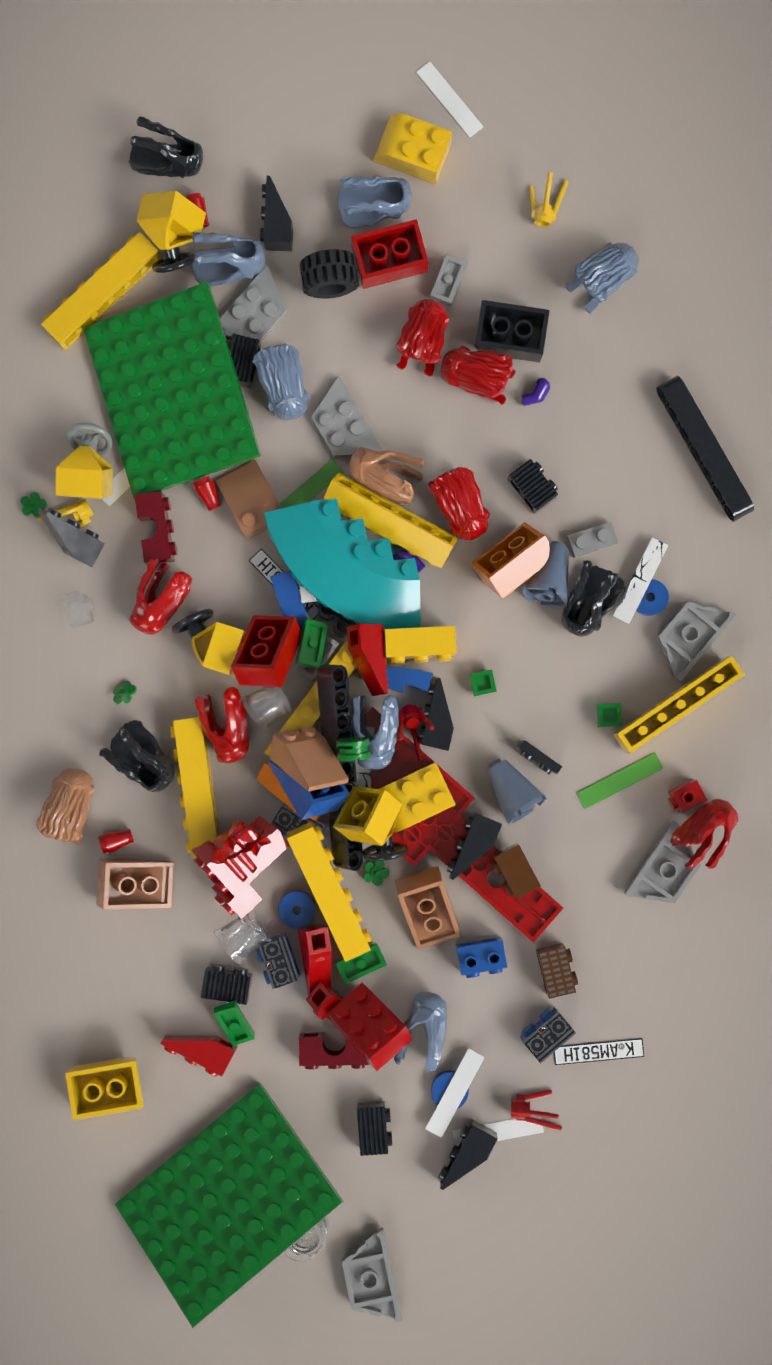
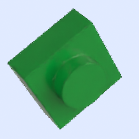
M492 669L469 674L474 697L497 692Z
M621 703L596 704L598 727L622 726Z

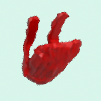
M423 299L418 301L414 307L409 308L408 321L403 326L401 336L396 343L397 351L402 355L400 362L396 364L398 369L404 370L407 366V360L412 358L425 363L424 374L428 377L433 376L434 363H438L441 360L440 352L444 345V331L450 318L446 313L444 305L439 301Z
M462 345L459 349H452L444 355L440 368L442 379L449 385L461 388L470 394H477L482 398L499 402L500 405L506 402V397L501 393L505 390L508 379H512L516 371L512 368L513 359L509 354L503 355L493 351H471Z
M457 467L444 472L442 475H438L434 481L428 482L429 492L435 496L437 505L448 520L451 532L454 535H457L461 540L472 541L487 531L490 514L482 505L480 489L474 479L472 470L465 467Z
M156 558L150 559L147 571L141 577L136 593V604L129 617V621L134 628L148 635L156 634L165 627L190 592V585L193 580L184 571L176 572L160 596L155 598V591L159 586V582L165 571L169 568L167 563H163L152 576L158 564V559ZM150 578H151V582H150V584H149V586H148V588H147V590H146L145 596H144V591H145L146 586H147V584H148V582H149V580H150Z
M230 687L223 693L227 718L225 730L217 724L211 696L209 694L204 696V704L202 697H196L195 704L199 711V721L203 731L214 746L217 760L221 763H234L244 759L249 751L247 712L238 688Z
M713 799L693 813L689 819L672 833V838L670 839L672 846H693L701 843L696 853L685 864L687 869L695 868L705 858L706 852L712 847L715 829L722 825L724 826V837L705 864L708 869H713L717 866L719 858L724 855L725 849L730 842L731 833L739 821L738 813L728 801Z

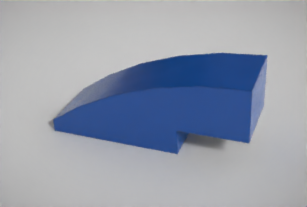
M291 570L270 576L283 616H295L302 632L304 620L308 618L304 603L301 602V594L296 580L291 575Z
M386 668L388 689L403 693L404 687L407 685L425 692L428 691L433 673L409 668Z

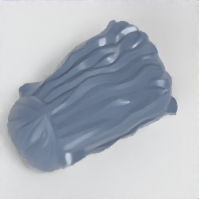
M360 176L357 178L342 177L340 179L341 187L337 199L339 202L338 207L341 212L342 221L350 228L356 229L361 226L374 225L389 217L399 219L411 206L412 192L409 183L404 178L381 176L368 178Z
M194 232L192 234V240L196 243L232 242L234 244L232 247L210 250L200 249L195 252L192 265L195 280L199 284L207 281L210 286H218L245 277L253 278L254 275L260 273L264 268L265 252L263 245L257 239L238 238L230 234H217L214 232L209 234Z
M609 242L602 251L591 254L584 261L575 265L574 271L577 279L572 283H567L566 289L569 292H573L577 287L584 285V288L593 296L590 302L585 305V310L591 313L599 303L606 301L610 294L617 291L625 281L637 273L636 269L639 258L636 251L627 243L618 242L612 244Z
M286 343L263 348L254 355L252 363L256 365L259 381L268 396L269 410L274 412L276 417L281 420H293L302 416L307 409L309 397L303 386V370L299 361V351L294 346Z
M388 695L384 699L380 726L373 738L365 727L366 696H355L352 703V729L354 737L369 738L367 749L370 751L371 756L361 761L358 759V764L366 769H383L389 765L395 752L394 746L399 726L397 698L393 695Z
M419 992L413 1000V1012L404 1024L409 1033H411L412 1028L416 1025H424L428 1038L426 1069L427 1072L437 1069L446 1037L447 1007L446 1002L438 994ZM408 1044L395 1055L394 1061L396 1064L400 1065L401 1060H405Z

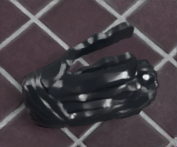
M142 116L138 117L136 121L137 126L173 137L177 144L156 142L149 137H131L130 144L132 145V150L128 162L134 171L145 175L181 178L198 174L203 162V150L199 143L181 136L175 130L167 128L159 122H152Z
M589 560L583 561L584 566L578 579L575 581L574 589L568 597V603L563 610L561 619L563 627L568 632L579 637L588 636L594 631L600 630L602 618L615 605L620 592L625 589V583L619 577V574L599 568L597 565L593 566Z
M133 720L125 723L115 737L111 739V751L108 748H102L99 752V756L104 757L117 771L125 774L128 779L139 783L148 791L159 792L165 789L174 779L175 768L172 764L173 758L164 754L157 740L143 726L142 721Z

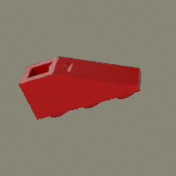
M358 624L347 627L348 650L372 696L388 694L383 624Z
M321 924L298 929L308 996L319 982L331 987V944L328 927Z
M165 1036L160 1043L165 1046L164 1049L174 1055L178 1053L184 1056V1060L189 1064L195 1066L199 1064L205 1068L208 1074L221 1077L238 1047L236 1045L233 1046L231 1042L219 1036Z

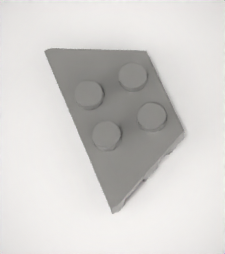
M267 265L220 318L225 336L232 339V335L237 334L259 339L261 343L287 313V308Z
M340 377L337 378L311 416L333 457L353 455L359 447L383 451Z
M686 602L657 636L676 681L681 682L736 616L734 612L721 611L692 602Z
M672 821L624 891L625 895L676 903L701 866L698 863L692 869L685 867V864L694 855L691 846L671 845L672 833L680 827L676 821Z
M382 1227L343 1257L342 1266L352 1310L367 1311L371 1315L379 1317L384 1315L400 1322L402 1317L384 1229Z

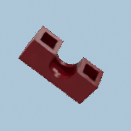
M162 491L134 495L137 518L141 521L152 520L157 523L156 534L152 538L141 540L144 563L148 565L152 558L158 559V564L175 562L174 555L178 553L176 542H172L171 533H174V525L172 519L168 518V511L171 510L169 497H165Z
M323 1032L300 1033L299 1066H305V1069H318L319 1066H328L329 1069H340L344 1065H351L353 1069L365 1068V1065H369L347 1040L342 1049L333 1051L325 1046Z

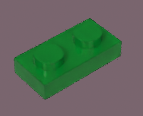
M309 618L304 620L296 664L318 669L321 666L328 624Z
M378 943L371 945L370 951L345 962L343 958L335 962L344 984L387 965Z
M236 1000L214 1007L213 1014L233 1046L254 1039L255 1032Z

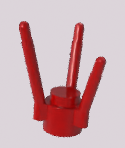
M409 704L402 707L398 713V740L402 741L404 725L410 728L419 762L422 763L423 756L415 728L419 725L421 719L430 730H434V726L423 713L422 707L417 708V706Z
M552 1090L517 1094V1099H511V1118L562 1130L561 1125L530 1117L558 1119V1114L530 1110V1102H525L528 1099L551 1095Z

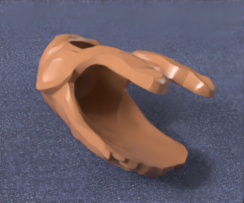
M359 447L354 452L349 462V472L354 480L397 504L412 503L414 497L412 485L408 481L402 480L388 472L395 471L416 478L418 481L422 480V473L410 466L401 465L393 461L378 462L385 458H392L422 468L424 466L423 459L409 457L405 453L375 451L364 447Z
M69 768L63 770L58 777L53 778V790L43 804L36 825L40 833L47 838H54L63 842L69 841L80 845L83 839V828L87 812L90 809V801L94 793L93 778L84 770Z

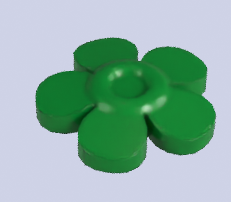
M32 492L30 499L24 496L20 500L21 505L24 506L21 511L25 516H29L32 513L34 517H40L38 509H45L47 507L46 500L40 499V495L37 492Z
M130 681L122 682L121 687L116 686L113 690L115 695L113 701L116 704H120L122 701L126 704L132 700L131 695L137 691L136 686L131 685Z
M375 861L374 864L367 862L364 868L368 872L363 875V878L366 882L373 880L375 886H380L383 883L382 878L389 876V870L383 868L385 865L383 861Z

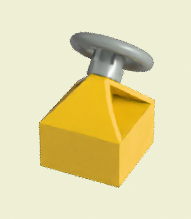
M77 423L71 426L67 431V441L75 451L56 467V495L98 499L111 496L113 489V467L101 457V455L108 453L112 448L113 442L110 434L104 428L92 423ZM79 430H92L97 433L84 434ZM74 437L80 439L79 444L75 441ZM105 439V446L97 449L98 441Z

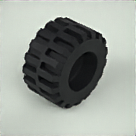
M341 249L321 250L304 257L300 261L303 292L307 296L321 299L337 298L355 291L360 285L356 256L350 251Z

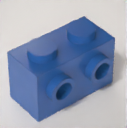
M501 937L456 944L461 976L466 975V978H474L480 976V972L489 971V974H497L503 972V968H507Z

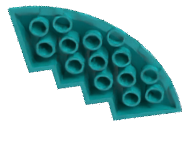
M337 499L316 500L264 513L268 533L280 553L279 557L282 562L284 561L291 570L293 578L314 595L316 600L322 605L331 608L341 614L343 618L357 624H383V629L421 627L420 579L415 558L394 560L389 538L368 541L363 519L341 521Z

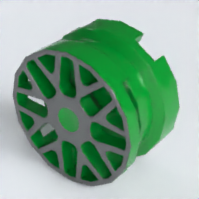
M348 737L336 740V747L339 748L337 760L351 762L371 757L370 751L367 749L369 738Z

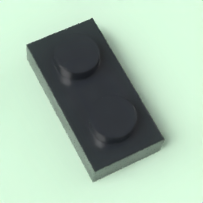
M522 740L517 747L521 750L520 755L530 762L534 759L540 763L538 768L548 775L551 772L558 774L562 768L560 764L526 740Z

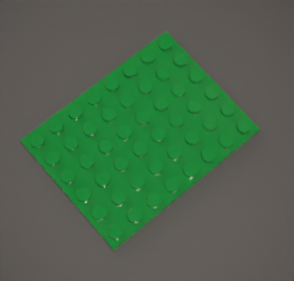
M207 281L83 328L133 499H135L134 495L164 491L261 456L212 290Z
M258 1084L115 1203V1206L193 1328L344 1201L263 1085Z

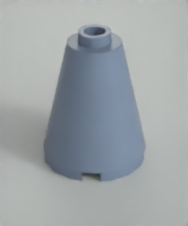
M553 541L549 543L550 552L545 565L530 580L526 581L522 594L532 602H534V598L541 600L540 605L562 607L564 602L567 603L569 549L563 542Z
M499 758L489 764L490 769L487 773L509 825L534 811L535 804L540 806L547 800L546 796L506 759L501 761Z

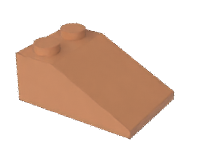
M253 460L216 480L247 540L267 531L264 518L265 512L281 509L256 460Z
M305 726L302 729L284 730L281 733L272 735L269 759L307 791L348 783V777L329 743L315 728Z
M99 859L96 905L103 910L171 908L174 862L138 859Z
M439 866L395 880L397 895L418 950L461 936Z

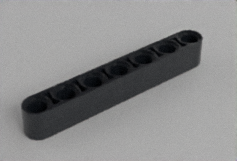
M677 375L657 386L656 390L661 402L728 518L734 522L754 511V504L680 376Z

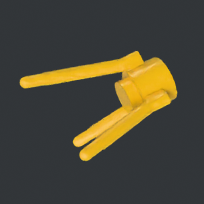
M552 171L548 172L544 203L539 204L538 208H536L534 186H530L531 219L534 220L535 225L541 227H549L552 225V222H555L558 208L568 184V180L565 179L552 210V206L549 204Z
M85 499L56 510L62 514L61 517L72 513L76 521L81 519L79 529L90 523L89 517L94 515ZM41 516L37 517L38 521L43 520Z

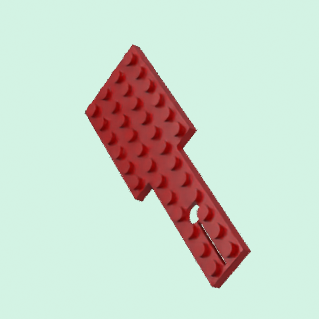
M371 707L365 714V727H374L375 737L380 726L381 714L374 707ZM397 731L396 744L394 746L395 752L391 762L383 769H372L371 788L379 789L434 763V761L422 751L423 762H419L414 743L404 734L402 741H399ZM438 764L437 766L456 805L392 834L393 842H401L408 846V852L402 857L413 867L419 863L429 850L449 866L451 859L456 860L459 851L456 850V846L460 837L465 838L467 829L464 828L466 820L460 815L473 802L475 797ZM493 846L458 876L534 943L564 908L541 887L517 900L513 894L508 896L503 885L500 887L490 886L487 876L490 871L495 870L491 864L495 861L493 855L500 852Z

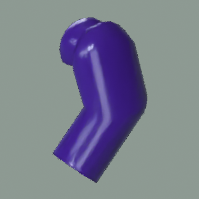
M539 378L536 381L537 385L532 393L521 395L523 406L540 403L545 399L550 390V383L546 378Z
M399 549L393 555L394 560L415 558L418 573L426 567L418 556L410 554L407 550Z

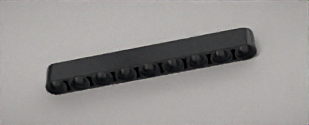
M321 665L317 671L321 733L326 738L337 758L339 748L336 747V740L353 737L348 672L343 665ZM355 760L351 762L339 761L348 777V783L344 785L350 793L352 787L357 786ZM343 803L339 810L328 813L331 848L334 857L333 864L341 869L357 871L363 864L362 843L350 841L333 827L344 805Z

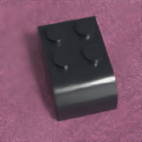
M482 300L475 348L478 351H493L503 355L509 354L512 359L540 363L544 352L550 310Z

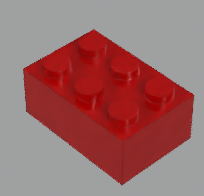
M417 219L351 236L352 250L356 256L357 268L363 289L428 272L429 261Z
M252 616L231 664V669L239 685L283 686L301 639L302 632L295 616Z
M363 982L327 1012L334 1027L376 1072L412 1041L406 1025Z

